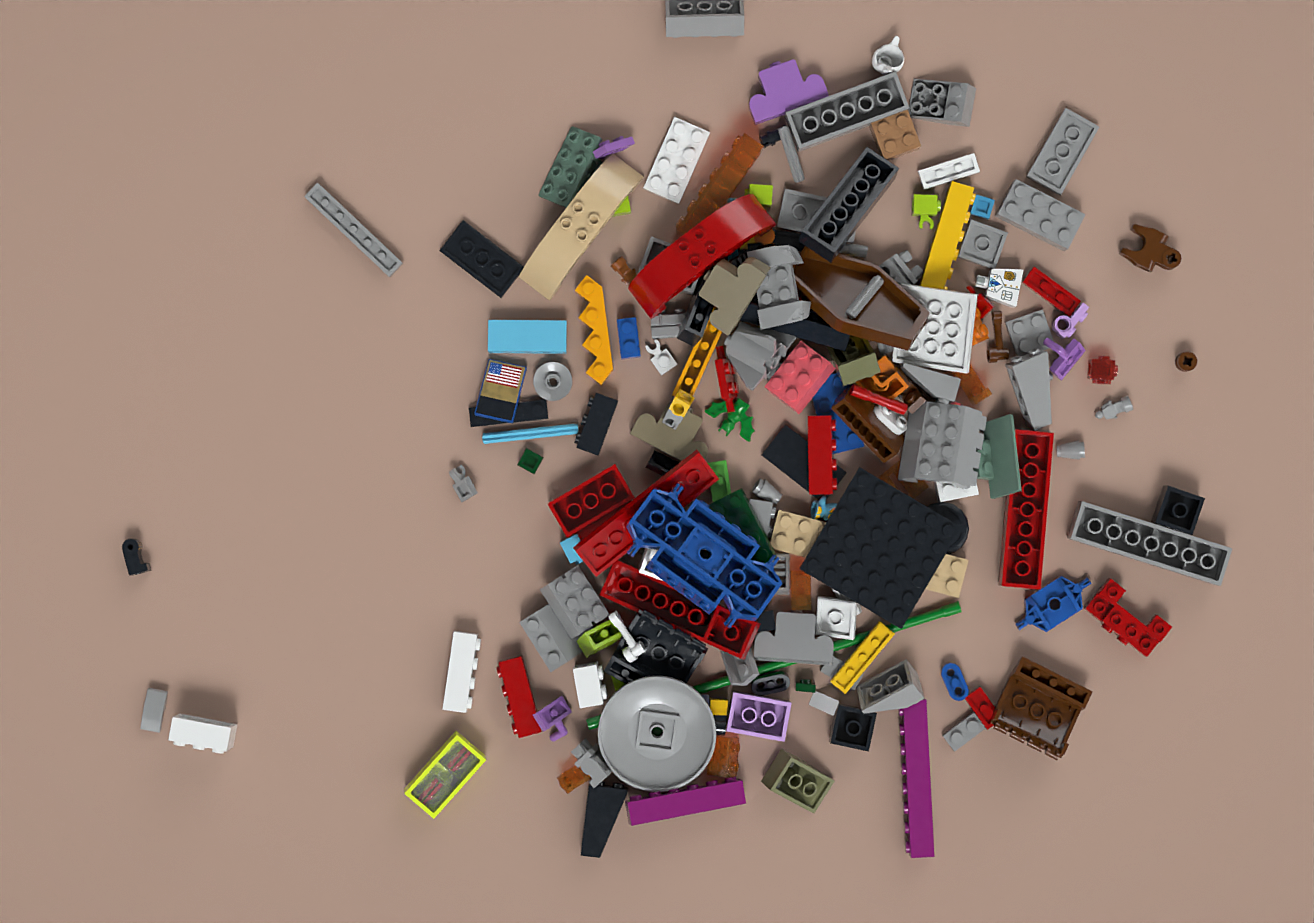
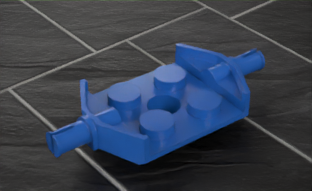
M1059 576V578L1024 599L1025 618L1015 623L1019 631L1025 626L1032 624L1048 632L1083 609L1081 592L1092 583L1088 577L1075 584ZM1052 599H1057L1060 603L1056 610H1052L1049 606V602Z

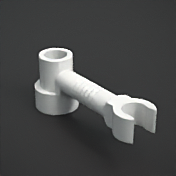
M615 611L608 617L629 645L622 652L627 661L631 663L638 659V656L644 653L646 648L641 641L636 643L630 632L626 629L621 616Z

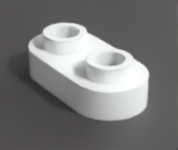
M878 404L874 407L877 418L893 433L900 435L907 430V420L905 417Z

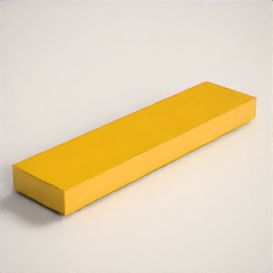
M879 621L832 677L830 682L846 694L895 633Z

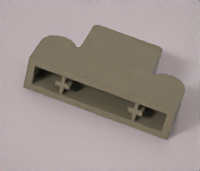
M749 257L738 268L725 259H721L714 266L713 270H708L703 278L706 282L701 288L699 296L716 306L710 314V322L715 328L728 336L731 334L771 267L757 258Z
M672 402L667 404L657 423L652 415L642 414L630 432L631 435L680 461L684 460L696 449L704 459L708 454V448L705 443L701 441L693 442L703 422L702 418L692 413L693 409H688L676 430L662 423Z

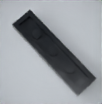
M547 400L518 402L513 423L549 419ZM476 407L469 408L471 427L507 424V422L475 416Z

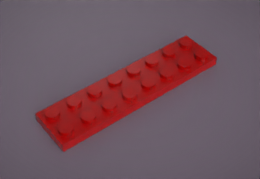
M696 449L575 545L573 549L597 577L625 555L632 546L633 539L626 526L653 489L669 493L676 484H680L676 492L681 486L684 489L677 499L684 508L718 481L719 478Z

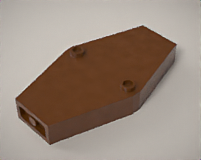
M806 246L802 252L798 251L804 262L802 264H793L798 296L803 301L811 302L810 308L833 329L844 334L907 351L910 349L925 326L930 312L882 268L873 263L840 254L830 263ZM874 276H881L884 280L882 286L856 318L850 319L846 315V310Z

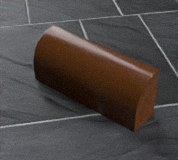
M851 384L837 397L831 409L885 463L898 454L904 443L905 436L893 433L877 418L874 412L875 405L872 402L850 395V389L853 385Z

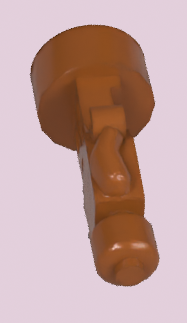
M621 256L611 265V268L623 277L621 282L629 286L637 275L635 268L631 270L626 264L627 261Z

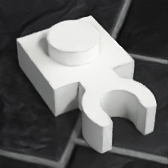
M655 339L656 349L651 350L648 345L645 347L647 352L655 356L650 360L662 376L675 367L677 363L667 349L660 350V343Z

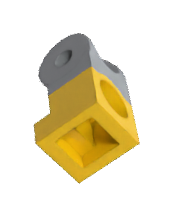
M679 389L662 423L676 430L695 397Z

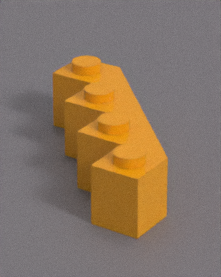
M586 275L575 289L578 295L589 302L578 318L593 330L582 344V347L597 357L586 371V374L602 386L613 372L603 288Z

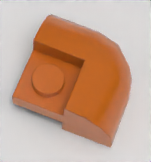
M887 354L878 360L880 373L856 381V384L893 399L910 386L903 371L897 368Z

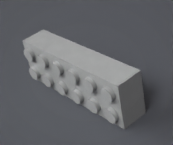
M893 72L785 112V119L797 151L800 152L868 127L872 122L909 110V105L897 73Z

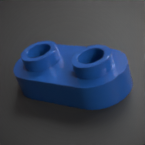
M954 663L945 664L941 668V677L952 699L962 701L969 693L962 672ZM949 669L954 671L952 676L947 675ZM956 687L961 688L960 694L955 693L954 690Z

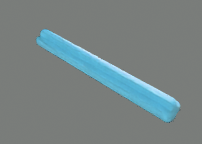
M575 423L483 433L482 441L484 444L572 435L577 434L579 429L578 424Z

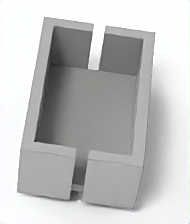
M578 565L540 589L571 639L610 615Z

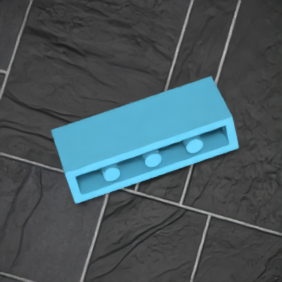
M488 320V352L567 354V321Z

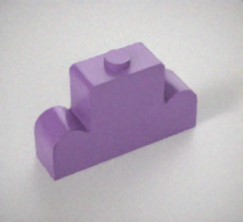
M795 60L784 63L777 61L770 64V68L759 72L758 79L764 95L756 94L750 99L749 111L754 124L758 125L783 116L785 112L828 97L829 94L821 76L811 74L804 82Z

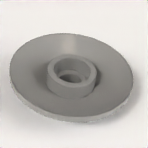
M548 362L540 366L535 372L533 385L540 397L548 401H557L564 398L570 392L572 376L564 365L557 362ZM555 378L557 380V383L554 386L550 385L549 383L550 379Z

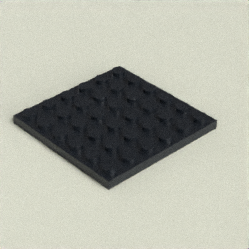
M859 467L799 569L902 629L961 527Z

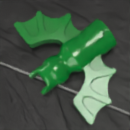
M737 398L734 403L735 411L727 414V419L722 422L718 431L720 432L723 429L727 432L726 436H728L731 430L734 429L735 424L740 421V436L746 441L751 442V436L755 432L752 427L754 417L747 416L745 413L750 405ZM712 402V406L705 410V413L713 418L718 417L720 414L727 412L726 402Z

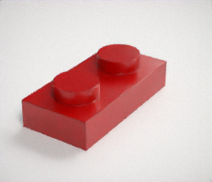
M979 686L969 693L965 700L988 730L994 726L991 723V718L995 706Z

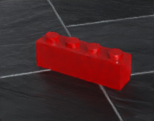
M808 416L809 495L834 494V490H837V478H833V470H837V459H833V451L837 449L836 439H833V431H836V419H832V416Z
M523 656L499 661V666L496 669L499 678H503L504 685L501 686L504 697L508 696L509 704L506 706L509 716L513 715L515 722L512 723L514 735L518 734L519 738L541 733L542 729L533 716L537 712Z

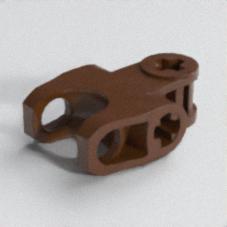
M1133 224L1130 230L1141 237L1143 241L1142 249L1140 251H1132L1128 248H1122L1119 252L1122 257L1126 258L1134 266L1147 272H1152L1155 265L1165 270H1172L1181 263L1182 259L1179 251L1165 245L1169 238L1168 235L1154 228ZM1171 255L1174 262L1169 264L1166 257Z

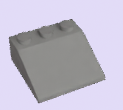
M549 604L519 622L550 672L582 653L576 641L585 632L594 628L592 626L571 639Z

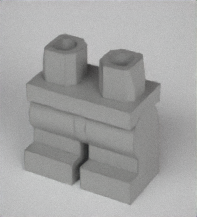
M907 250L900 254L896 253L879 265L899 285H914L918 282L917 279L924 273L918 264L911 270L906 266V263L912 259Z
M584 739L571 753L577 758L574 764L577 768L581 766V770L585 774L590 775L592 780L589 783L595 788L612 771L606 764L601 751L598 750L600 748L599 745L596 743L592 746L587 739Z

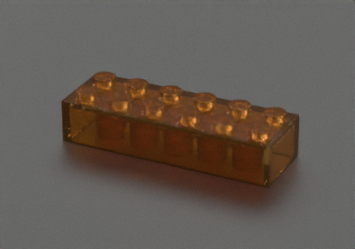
M746 133L742 137L739 135L736 137L731 147L733 150L730 153L727 151L720 162L722 164L719 169L715 167L709 176V180H711L709 184H703L698 192L699 198L697 201L694 199L687 207V215L685 217L682 215L675 224L677 228L676 234L680 237L706 217L726 204L727 199L731 197L762 153L763 145Z

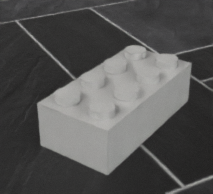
M1015 179L995 217L1062 251H1066L1086 214Z

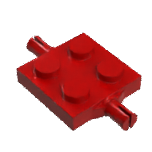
M723 346L715 347L717 353L715 366L721 398L726 402L727 413L734 412L733 400L737 398V393H739V386L737 381H734L733 375L736 373V370L730 360L726 359Z

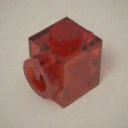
M1098 356V359L1088 360L1087 379H1091L1092 384L1111 385V381L1118 374V365H1115V360H1110V356Z

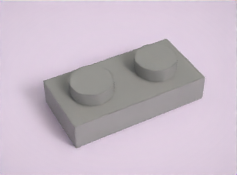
M972 712L942 736L955 752L986 728L976 714Z

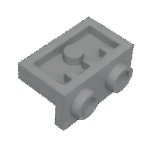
M751 647L745 660L722 650L720 651L731 685L747 686L759 675Z

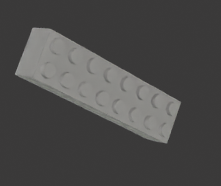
M1078 501L1067 539L1217 586L1222 584L1233 549L1083 501Z

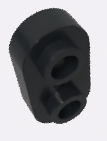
M784 671L758 675L751 681L752 691L758 696L782 692L790 686L789 676Z

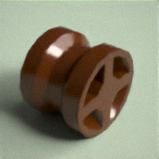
M1192 352L1180 353L1175 359L1176 368L1182 372L1193 370L1197 365V357Z

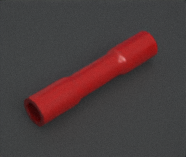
M853 384L849 394L859 399L873 402L902 415L907 411L908 404L879 395L856 384Z

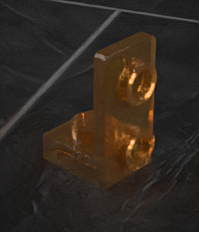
M971 365L969 373L953 372L954 377L961 379L960 386L972 405H976L992 395L989 388L984 387Z

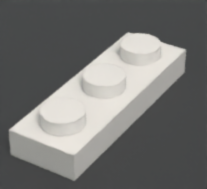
M973 153L919 170L918 175L923 190L979 173L980 170Z

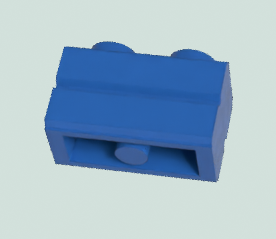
M636 317L617 319L621 360L640 358Z

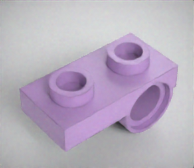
M1081 303L1070 317L1062 315L1055 318L1052 322V329L1061 339H1064L1066 336L1070 338L1076 330L1074 326L1077 322H1082L1087 317L1088 313L1086 311L1089 307L1085 303ZM1059 320L1066 322L1065 330L1058 328L1057 323Z

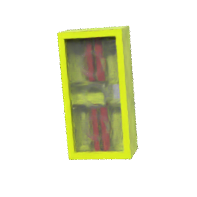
M455 731L404 788V794L434 819L486 761V756L458 731Z

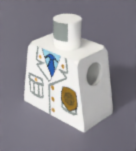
M991 269L989 270L988 277L977 275L975 286L986 288V298L1014 308L1017 306L1023 270Z

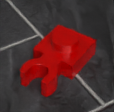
M972 286L966 287L970 293L976 294ZM983 293L977 295L976 307L980 311V320H982L995 306Z

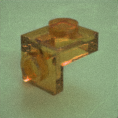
M574 765L559 775L557 779L561 788L568 794L578 786L589 781L591 777L581 770V766L577 768Z

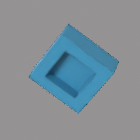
M976 194L970 214L989 219L995 200Z

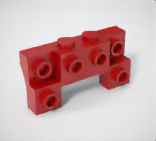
M1108 578L1083 609L1103 623L1101 627L1111 634L1113 631L1117 634L1118 637L1116 639L1125 646L1129 644L1143 656L1148 657L1156 645L1172 629V626L1156 614L1145 626L1117 604L1126 590L1114 580Z

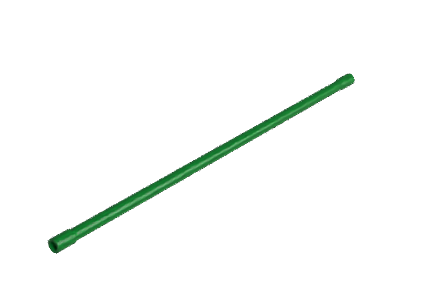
M957 601L908 618L902 629L892 623L885 626L895 633L942 617L961 613L962 610ZM871 630L856 634L854 640L840 639L834 641V652L860 644ZM771 661L758 665L757 668L759 675L797 663ZM727 675L692 687L702 694L731 684ZM601 714L586 719L589 730L598 728Z

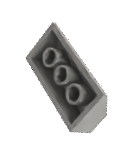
M665 0L666 37H736L744 35L743 0Z

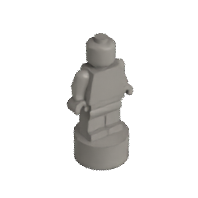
M1125 396L1113 404L1109 400L1108 403L1101 406L1102 411L1096 412L1095 417L1100 419L1104 416L1107 420L1117 419L1116 415L1118 413H1127L1134 409L1129 397Z

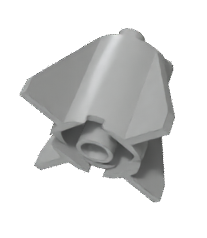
M741 321L733 335H729L725 340L724 345L727 346L725 356L728 357L745 386L753 391L763 378L768 381L782 365L779 362L781 356L785 358L787 349L797 337L768 328L761 330L760 327H752Z

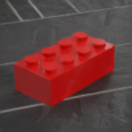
M614 464L547 504L566 537H569L635 497Z

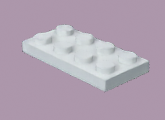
M674 117L643 189L679 204L710 132Z

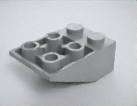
M914 79L908 112L910 117L914 119L970 127L976 88L968 83Z

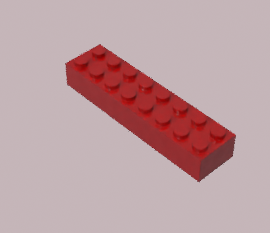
M1015 429L1021 491L1006 495L998 585L1041 590L1054 433Z

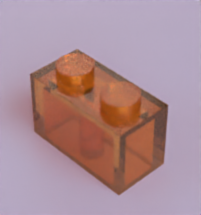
M790 570L791 610H811V576L802 570Z

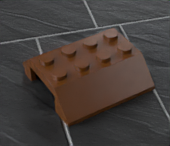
M1022 656L1010 674L991 718V723L994 724L993 729L1005 735L1007 732H1010L1009 737L1021 743L1027 741V746L1039 752L1045 750V755L1058 760V758H1062L1065 755L1069 746L1067 743L1080 712L1086 708L1093 691Z

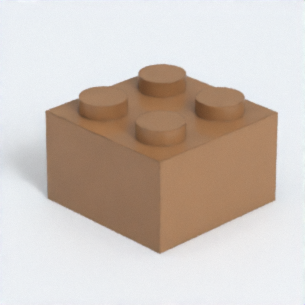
M908 110L872 122L869 125L879 155L888 161L919 150L921 147Z

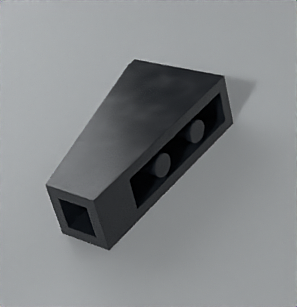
M602 781L593 788L589 783L580 856L601 857L627 796L628 788L624 787V784L613 783V786L605 785V782Z

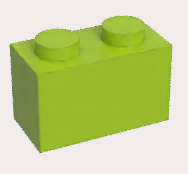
M608 620L585 632L576 642L587 658L614 644L623 635Z

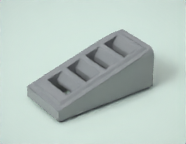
M776 553L780 560L786 561V564H776L774 569H786V571H775L778 577H785V580H781L782 585H785V587H780L775 595H789L790 553Z

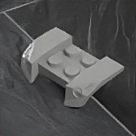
M789 245L747 252L748 258H757L771 267L757 290L760 309L757 311L761 330L807 318L811 302L799 301L793 264L804 263L797 249Z

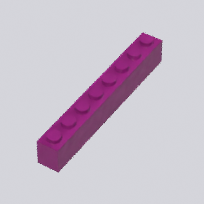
M924 698L908 708L898 709L899 716H902V724H899L900 736L903 735V743H900V753L904 755V763H901V773L905 775V782H902V792L906 794V802H903V812L907 814V822H904V832L908 833V841H905V851L909 853L911 858L935 857L927 700Z

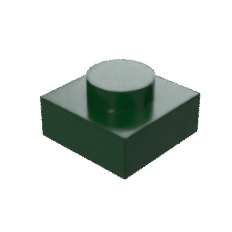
M526 448L517 465L535 475L544 457Z
M800 679V682H795V691L815 693L816 684L812 683V680Z

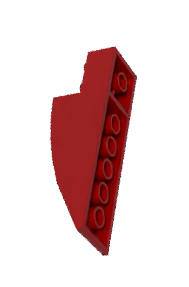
M619 560L613 563L600 592V596L638 612L645 609L656 615L657 620L661 618L673 625V629L678 628L693 638L744 660L761 624L757 621L737 619L732 627L728 628L729 623L726 626L724 625V622L730 616V611L727 607L718 604L708 614L666 582L639 573V569Z

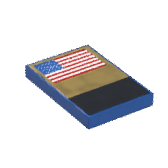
M489 359L475 416L513 424L527 367Z

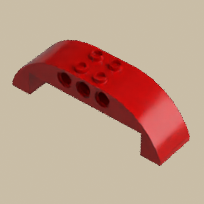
M754 194L737 198L706 217L653 258L636 275L628 289L650 319H653L667 308L664 305L708 272L709 269H712L721 259H725L756 234L763 236L775 227L776 223Z

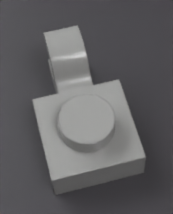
M462 465L449 471V475L456 483L452 486L461 502L468 500L478 493L469 476L465 477V468Z

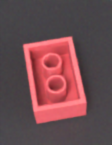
M800 341L764 387L773 396L797 414H800L835 368L831 362Z

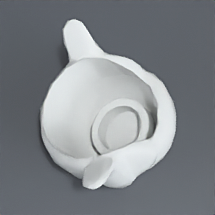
M895 36L890 44L883 45L877 49L872 56L874 69L882 75H888L893 72L897 73L904 64L903 52L898 47L900 40L898 36Z

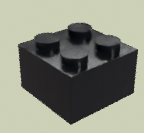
M1163 485L1151 523L1193 535L1205 498L1169 485Z
M838 704L829 737L830 744L869 752L877 713H863L861 708Z

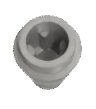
M1074 441L1057 445V457L1077 460L1085 458L1084 442Z
M758 479L752 489L755 496L775 504L782 497V494L766 479Z

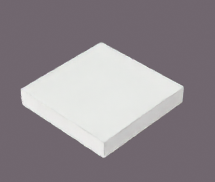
M818 596L815 635L854 640L857 603L849 599Z

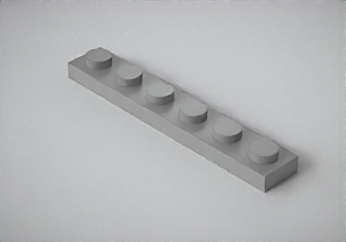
M316 183L304 196L389 277L403 264L319 183Z

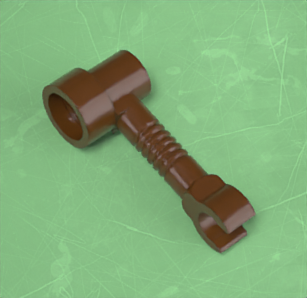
M1002 311L991 312L995 331V347L987 348L988 363H997L998 360L1009 359L1008 348H1003Z

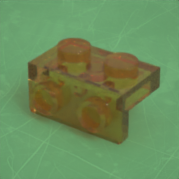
M716 736L714 752L707 765V775L720 777L737 776L739 770L738 753L740 751L739 737Z

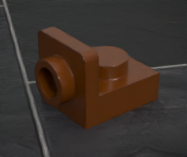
M908 380L910 386L899 394L898 397L908 404L907 410L913 414L926 402L922 391Z

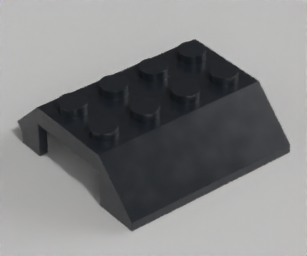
M645 609L644 611L639 610L627 630L636 643L641 641L644 644L646 651L640 654L635 661L628 662L622 650L629 645L624 637H622L604 672L625 684L647 676H667L687 683L698 664L701 663L706 655L708 648H706L705 643L694 638L692 640L690 638L691 635L678 628L676 630L673 629L674 626L663 619L657 620L656 615Z

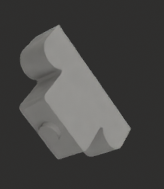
M791 610V613L778 612L775 636L767 631H762L756 636L754 659L833 666L834 645L832 639L825 635L815 639L816 616L814 614H804L801 610Z

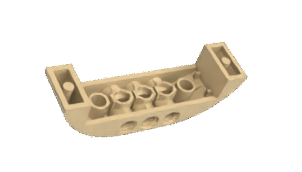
M615 154L609 156L588 179L542 239L524 266L519 278L550 301L562 286L561 283L630 192H634L644 177Z

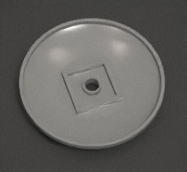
M647 676L625 684L608 700L599 721L598 742L606 764L622 781L641 790L653 792L669 791L693 781L706 768L716 744V724L708 703L693 687L672 677ZM660 727L663 733L660 736H655L652 733V729Z

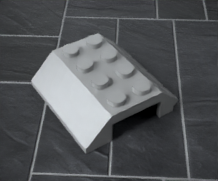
M925 402L913 414L909 412L898 480L918 483V480L954 484L956 488L962 489L976 486L978 472L973 471V469H979L981 453L976 452V450H982L984 434L979 433V431H985L987 417L982 416V411L967 406Z

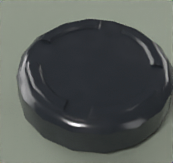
M946 502L933 503L927 506L961 527L946 554H953L962 548L969 533L968 520L963 511L954 504Z

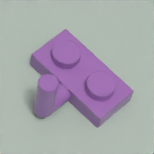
M623 136L614 139L612 143L609 140L600 143L598 149L593 151L596 159H604L610 154L629 148L635 142L633 137L624 139Z
M1049 338L1043 341L1045 346L1059 355L1049 369L1062 381L1086 350L1074 338L1065 348Z
M562 696L533 714L543 732L553 725L557 727L558 731L550 735L552 742L568 734V730L561 720L572 713Z

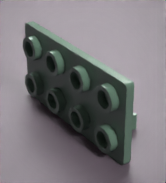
M572 126L538 194L539 197L567 208L576 193L580 191L603 163L598 158L596 159L593 151L598 149L602 138Z
M1008 414L986 422L985 431H983L982 450H976V452L981 453L979 469H974V471L978 472L977 479L989 480L991 499L1021 491L1013 415Z

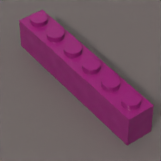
M736 776L727 777L724 782L719 783L717 780L707 781L704 786L690 784L687 785V789H670L667 793L660 794V791L650 792L647 797L633 795L629 797L630 800L625 801L628 823L631 826L746 804L743 781L737 779Z

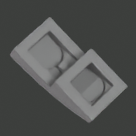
M148 688L140 729L160 733L168 691Z

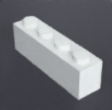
M454 631L442 710L466 713L468 708L471 709L473 697L469 696L470 689H474L476 678L472 677L473 670H477L478 658H475L476 650L479 651L481 639H478V634Z

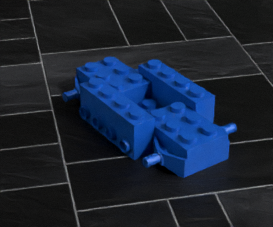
M676 484L669 493L653 489L626 526L633 539V544L627 553L630 554L635 549L630 555L634 557L641 547L658 550L645 568L708 614L724 599L730 611V616L724 622L725 626L729 623L728 628H731L737 619L751 621L758 619L782 585L780 578L774 571V566L780 560L779 557L773 554L766 563L750 560L760 547L756 539L743 534L737 525L728 523L722 514L713 512L709 509V505L702 500L695 499L685 512L677 499L684 489L681 486L676 492L680 484ZM700 550H708L710 557L703 559L700 556Z

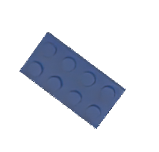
M837 373L831 374L812 398L816 416H832V419H836V431H833V439H836L837 449L833 451V454L865 447L864 442L831 409L837 397L849 386V384L845 386L842 384Z

